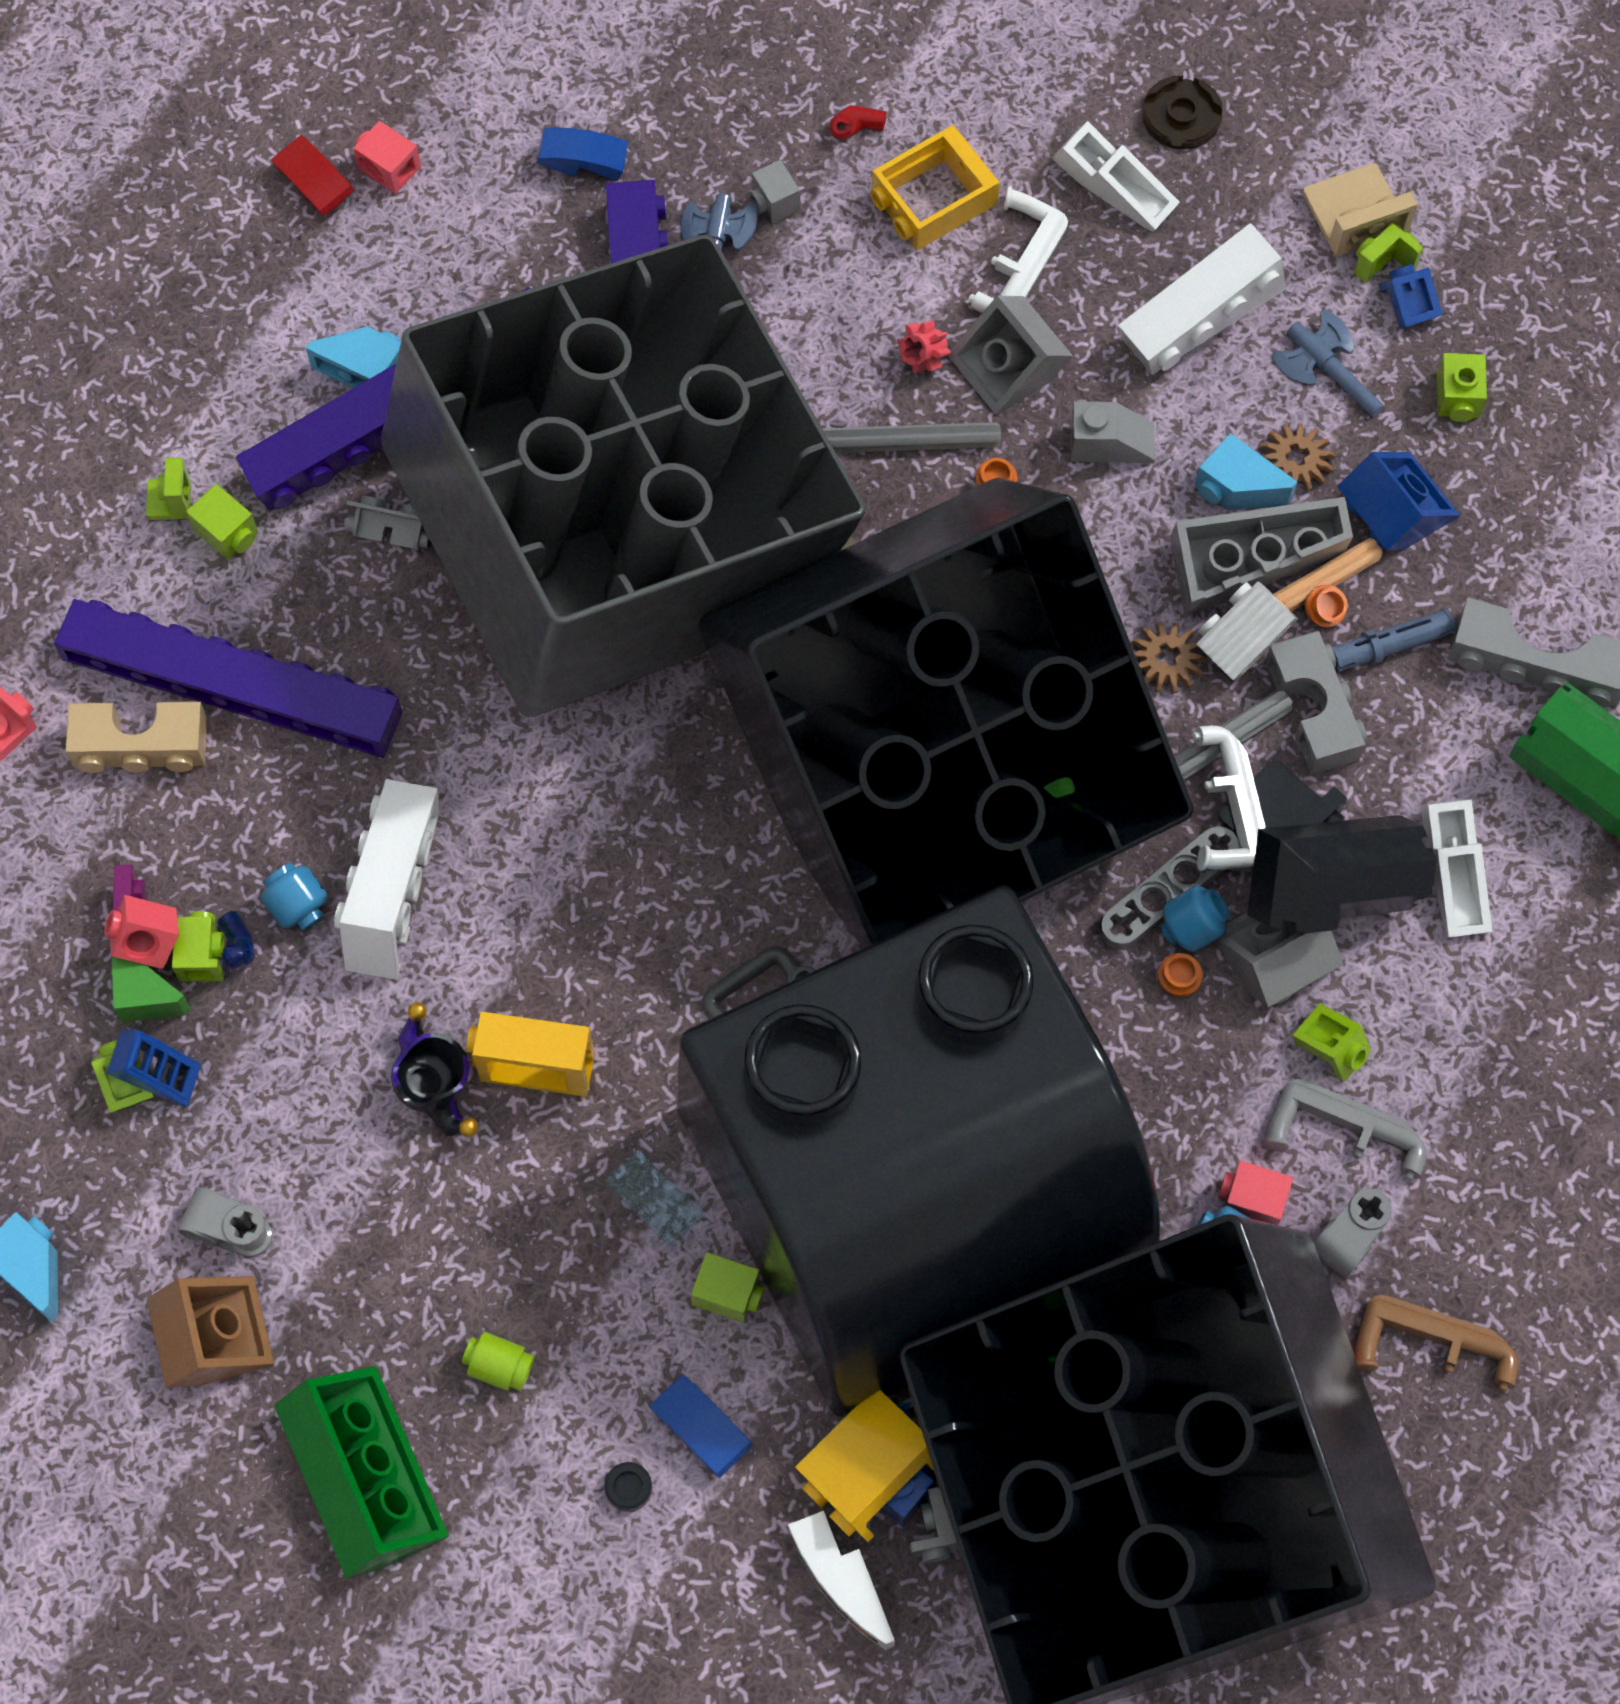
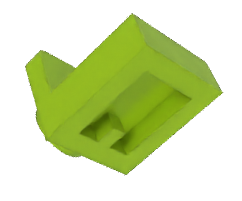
M182 457L165 458V474H159L157 479H149L147 482L146 515L149 520L188 519L186 511L190 508L191 479Z
M1321 1003L1317 1005L1292 1035L1297 1046L1331 1064L1335 1076L1342 1081H1346L1354 1071L1359 1070L1365 1064L1371 1051L1363 1027L1360 1024Z
M117 1040L99 1046L98 1051L100 1054L94 1056L91 1061L110 1113L154 1097V1094L106 1074ZM138 1055L135 1067L138 1069L142 1062L140 1055Z

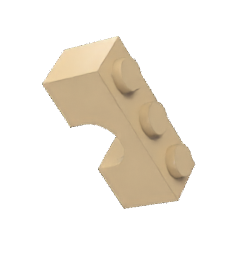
M157 702L154 723L148 730L136 735H129L120 731L121 719L113 703H69L66 754L74 768L87 773H100L105 770V767H122L126 771L140 773L147 771L149 767L166 766L171 771L187 772L192 770L193 766H205L207 716L201 702Z

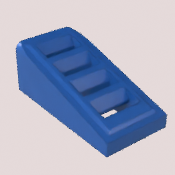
M129 1029L120 1031L106 1074L177 1105L187 1107L201 1064L142 1031ZM141 1050L145 1053L140 1068L138 1069L135 1067V1064L139 1052ZM153 1056H155L158 1060L151 1076L148 1074ZM168 1062L172 1065L166 1083H164L161 1081V1078L166 1063ZM182 1068L185 1070V1074L178 1091L174 1088L179 1070Z

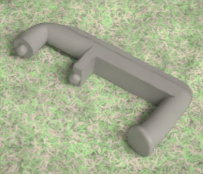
M1294 1079L1286 1084L1270 1120L1267 1137L1262 1142L1264 1148L1284 1151L1290 1147V1143L1287 1141L1288 1132L1297 1109L1300 1108L1359 1133L1360 1137L1353 1152V1156L1357 1159L1362 1158L1370 1136L1408 1151L1401 1167V1172L1407 1180L1420 1178L1425 1166L1427 1152L1423 1141L1406 1122L1303 1079Z

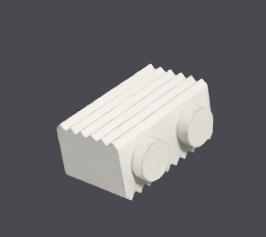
M1247 582L1242 585L1229 599L1233 607L1222 618L1217 613L1213 615L1198 631L1203 637L1197 645L1235 681L1246 673L1269 649L1270 645L1274 644L1298 620L1260 582H1257L1253 587Z

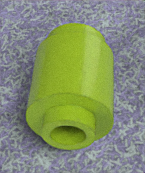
M484 1331L480 1339L471 1337L463 1355L462 1363L469 1366L467 1376L508 1392L511 1388L522 1391L535 1356L526 1353V1347Z

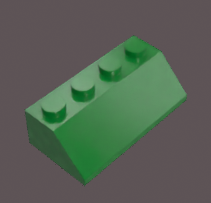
M376 1366L307 1379L274 1405L346 1579L380 1570L449 1537Z

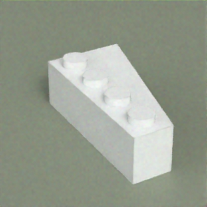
M1251 223L1121 322L1118 327L1122 340L1152 375L1161 369L1166 371L1172 368L1184 354L1286 290L1282 258Z
M386 779L381 796L374 795L369 815L372 823L369 831L363 830L358 844V856L361 857L358 866H351L346 882V891L349 894L346 903L339 902L334 919V927L340 929L346 971L398 979L401 964L398 962L397 944H407L411 915V904L408 902L417 903L422 881V868L417 865L426 866L439 816L438 788Z

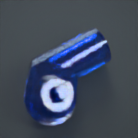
M237 911L224 914L217 921L230 945L223 948V959L227 966L232 969H236L242 964L247 966L252 963L255 956L253 937Z

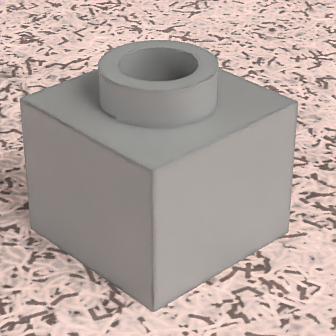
M781 160L752 173V191H749L750 201L756 205L758 214L765 213L771 225L800 211V189Z

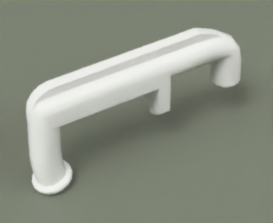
M1008 186L1003 209L1008 210V208L1018 210L1042 223L1018 263L1000 254L999 257L994 256L992 258L991 264L995 265V270L1010 276L1000 295L1024 296L1026 298L1064 235L1068 220L1060 210L1030 195L1012 190V187ZM978 291L976 295L971 294L968 300L972 302L970 308L983 313L994 298Z
M1198 726L1192 735L1193 740L1196 741L1198 746L1219 745L1226 771L1225 777H1214L1210 781H1206L1204 788L1208 793L1227 791L1240 848L1212 850L1208 845H1204L1198 853L1197 868L1199 871H1204L1206 869L1228 870L1253 867L1258 829L1265 828L1248 754L1229 730L1221 726Z

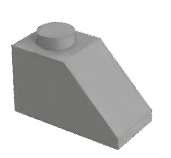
M1074 401L1070 423L1071 462L1155 463L1153 422L1117 402Z

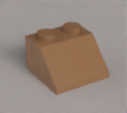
M254 1276L178 1278L146 1299L166 1388L202 1386L274 1365Z

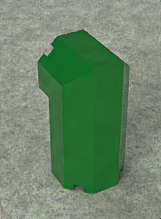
M1567 682L1563 688L1560 687L1536 714L1530 723L1532 726L1527 732L1529 736L1527 737L1524 734L1520 736L1509 758L1620 840V720Z

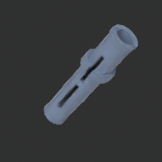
M1445 608L1431 615L1401 623L1385 630L1375 632L1371 629L1361 633L1359 638L1331 646L1336 657L1335 671L1339 673L1368 662L1374 665L1382 662L1383 658L1390 654L1454 635L1456 633L1454 631L1456 630L1454 617L1450 610Z

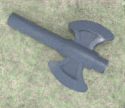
M724 193L716 195L711 213L702 212L694 201H690L681 218L683 240L699 235H708L717 242L722 251V246L725 245L726 239H730L733 241L734 249L739 251L748 243L755 232L758 221L757 207L755 204L750 203L741 211L731 214L732 198Z
M1327 310L1320 312L1321 326L1316 334L1310 329H1306L1300 322H1295L1288 329L1287 334L1295 341L1294 344L1298 349L1294 351L1276 350L1272 353L1275 364L1283 374L1298 383L1313 386L1317 381L1313 369L1317 366L1338 383L1372 418L1380 414L1385 406L1336 359V355L1333 353L1334 351H1342L1346 354H1351L1354 351L1351 333L1344 322Z

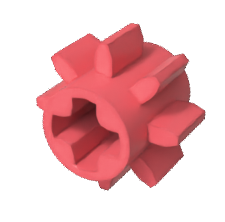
M933 320L923 322L921 325L918 322L906 325L905 329L908 335L897 340V344L900 345V361L912 365L913 373L915 374L926 369L931 372L942 368L939 358L951 353L948 349L946 338L948 333L936 329Z

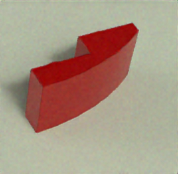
M302 134L271 159L277 170L299 190L303 198L323 217L332 209L338 207L346 197L355 191L338 170Z

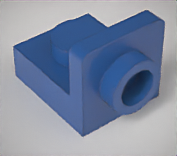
M1413 264L1389 271L1391 280L1378 284L1380 291L1387 289L1389 291L1400 329L1443 315L1429 267L1415 272Z

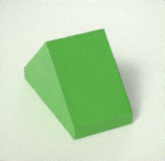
M112 957L113 1009L121 1022L184 1016L191 1010L185 996L147 965Z

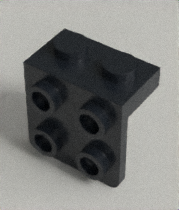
M1279 761L1270 762L1253 778L1265 828L1343 821L1345 818L1341 812L1347 797L1338 789L1333 787L1321 798ZM1227 803L1220 811L1219 821L1237 836L1230 803Z

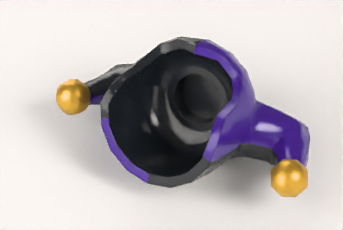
M414 1002L408 1007L407 1015L409 1018L398 1037L401 1053L392 1067L391 1083L393 1091L400 1102L411 1110L427 1113L446 1136L463 1134L465 1137L475 1136L479 1130L478 1122L472 1117L463 1119L457 1107V1096L465 1086L469 1076L470 1065L467 1054L458 1042L447 1035L439 1033L425 1034L421 1020L426 1017L427 1008L421 1002Z

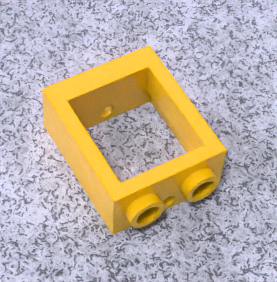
M951 125L872 170L870 196L875 206L880 211L886 210L893 219V225L899 237L904 241L909 239L918 251L997 205L1000 182L957 128ZM945 162L969 194L920 222L895 189L938 164Z
M482 1011L480 1012L478 1026L471 1025L467 1039V1053H472L471 1066L476 1067L480 1082L587 1097L595 1057L590 1027Z

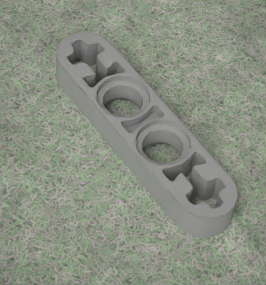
M1222 826L1209 828L1110 908L1103 916L1100 927V935L1103 942L1112 949L1126 950L1134 946L1164 921L1163 909L1158 912H1152L1143 907L1141 897L1148 892L1159 893L1163 896L1166 904L1193 886L1205 887L1225 870L1206 869L1199 871L1197 868L1198 856L1193 853L1196 852L1198 854L1204 845L1211 847V840L1216 844L1224 841L1227 843L1226 850L1239 849V841L1235 833ZM1182 865L1191 866L1197 872L1198 880L1191 885L1181 884L1175 879L1173 871ZM1131 905L1137 918L1129 925V936L1126 937L1123 933L1113 935L1111 933L1113 928L1112 921L1115 920L1117 923L1122 924L1129 919L1132 909L1128 908V906Z

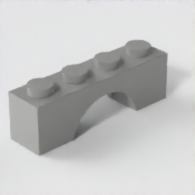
M1467 597L1459 616L1448 659L1457 661L1458 665L1466 670L1480 671L1485 669L1498 673L1503 680L1511 683L1526 681L1540 685L1545 692L1552 695L1560 687L1563 688L1564 684L1568 682L1602 708L1617 706L1620 701V641L1593 634L1583 646L1566 653L1545 652L1531 646L1522 639L1512 623L1510 609Z

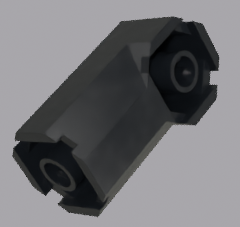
M1401 815L1258 829L1247 916L1268 927L1282 929L1283 920L1296 923L1295 931L1314 933L1337 930L1341 918L1409 911L1417 906L1415 904L1417 900L1425 899L1432 894L1437 858L1432 848L1425 849L1421 837L1428 836L1423 825Z

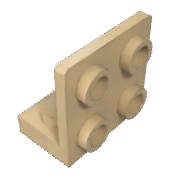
M1371 163L1304 187L1302 193L1335 257L1358 250L1368 237L1376 238L1392 222L1401 230L1409 232L1418 206L1411 191L1399 196L1393 195L1376 163Z

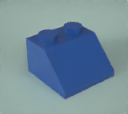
M1371 452L1337 486L1346 497L1347 508L1365 521L1370 528V537L1381 548L1386 550H1405L1460 516L1411 452Z

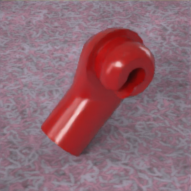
M850 105L830 120L829 131L838 140L848 139L864 128L884 131L887 111Z

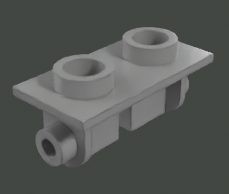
M362 495L360 503L347 500V505L356 508L355 515L349 514L345 525V530L352 532L353 537L383 542L386 527H390L393 529L389 544L411 548L416 551H420L421 547L427 549L430 547L431 541L413 506L403 504L400 512L386 509L387 501Z

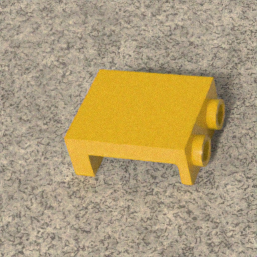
M881 1390L859 1403L795 1466L808 1480L802 1489L816 1504L822 1508L829 1502L835 1508L829 1517L848 1537L857 1531L867 1542L875 1536L866 1527L867 1522L925 1464L934 1471L922 1430Z

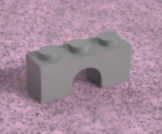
M1319 631L1271 644L1265 663L1276 690L1281 689L1288 696H1308L1318 704L1321 711L1315 717L1301 720L1295 735L1310 775L1359 761L1368 742L1367 733L1363 722L1360 719L1355 720L1350 708L1352 697L1348 685L1344 681L1340 682L1336 674V657L1331 645L1324 644Z

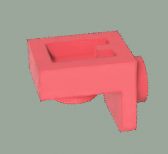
M1 686L0 761L37 728L30 715L34 710L30 703L17 691L10 695Z

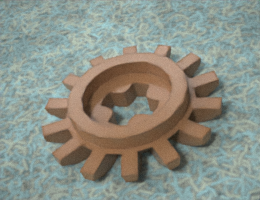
M1298 423L1296 434H1292L1287 424L1281 426L1284 437L1274 431L1268 433L1267 436L1275 443H1261L1260 449L1270 452L1263 455L1264 458L1298 483H1303L1306 491L1312 490L1311 479L1313 478L1321 485L1326 482L1320 471L1332 473L1333 466L1324 460L1334 459L1335 454L1331 451L1321 450L1330 445L1328 438L1314 441L1319 433L1318 429L1314 428L1306 437L1303 436V424ZM1291 448H1297L1299 453L1306 452L1308 454L1303 460V465L1298 466L1295 460L1288 461L1286 457L1290 456Z
M1162 622L1156 623L1158 632L1156 635L1150 629L1144 627L1141 632L1147 640L1133 638L1131 644L1140 648L1139 651H1134V654L1140 662L1139 667L1141 671H1144L1146 674L1144 676L1146 685L1151 680L1156 681L1155 692L1161 693L1163 684H1170L1172 694L1178 693L1177 682L1182 681L1188 689L1192 687L1193 683L1189 678V674L1191 673L1199 678L1203 674V671L1195 663H1206V656L1194 653V651L1201 649L1197 645L1198 642H1187L1194 635V632L1190 629L1182 634L1181 637L1178 636L1179 623L1175 622L1172 625L1171 633H1166ZM1166 647L1169 652H1178L1179 655L1174 660L1175 665L1169 666L1166 661L1158 662L1156 660L1160 656V648Z

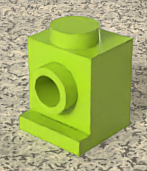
M197 911L190 913L188 917H177L179 936L173 947L172 969L179 982L224 981L225 973L218 959L224 958L225 937L223 932H218L215 925L216 916L212 913Z

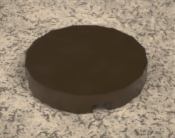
M1171 76L1160 80L1149 89L1142 107L1143 124L1149 135L1160 144L1174 149H1193L1206 144L1217 134L1222 122V101L1216 90L1205 81L1194 78L1192 81L1183 79L1184 76Z

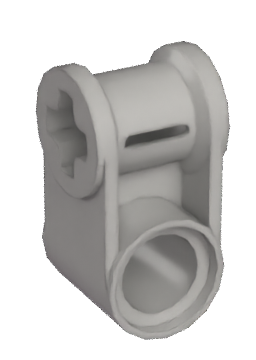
M202 1187L195 1188L178 1227V1232L186 1238L199 1242L201 1238L203 1239L202 1244L212 1247L217 1246L248 1257L264 1253L271 1245L273 1237L271 1227L257 1208L229 1199L218 1192ZM253 1224L256 1228L255 1232H246L242 1237L239 1233L241 1229L249 1230Z
M1369 1188L1360 1190L1314 1242L1320 1260L1346 1280L1367 1255L1372 1243L1382 1232L1391 1216V1204L1384 1193ZM1370 1206L1376 1212L1374 1217L1365 1221L1360 1217L1362 1210L1364 1211Z

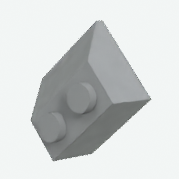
M1002 295L995 297L950 350L951 353L947 355L995 415H999L1050 383L1073 356L1024 296Z
M1246 912L1227 923L1226 933L1214 942L1248 993L1269 1008L1274 1004L1288 1000L1293 993L1305 986L1323 980L1331 971L1344 965L1332 930L1314 933L1295 931L1296 923L1284 920L1282 929L1268 927L1247 916Z

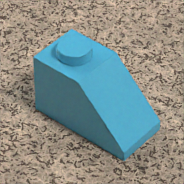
M364 327L311 341L307 345L306 351L312 369L355 388L397 363L401 340L390 332L382 331L380 333L372 328Z
M1230 433L1199 467L1195 486L1207 502L1214 505L1219 503L1227 510L1288 505L1293 499L1298 482Z
M15 1212L0 1227V1277L52 1322L58 1316V1251L48 1241L54 1234L35 1216L27 1222Z

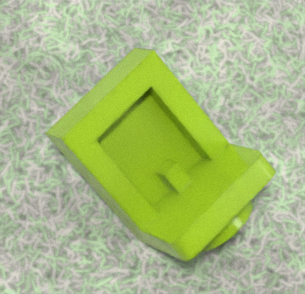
M1392 222L1376 238L1368 237L1356 252L1358 261L1354 274L1367 283L1392 258L1403 266L1413 264L1415 270L1418 266L1423 247L1411 233L1401 230Z

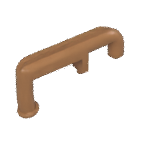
M1378 1295L1369 1300L1364 1312L1354 1353L1360 1372H1371L1379 1368L1378 1362L1375 1361V1355L1382 1327L1385 1325L1449 1346L1443 1366L1446 1373L1453 1372L1460 1348L1498 1360L1494 1383L1498 1385V1389L1501 1391L1514 1388L1518 1374L1517 1356L1509 1344L1493 1330L1387 1295Z

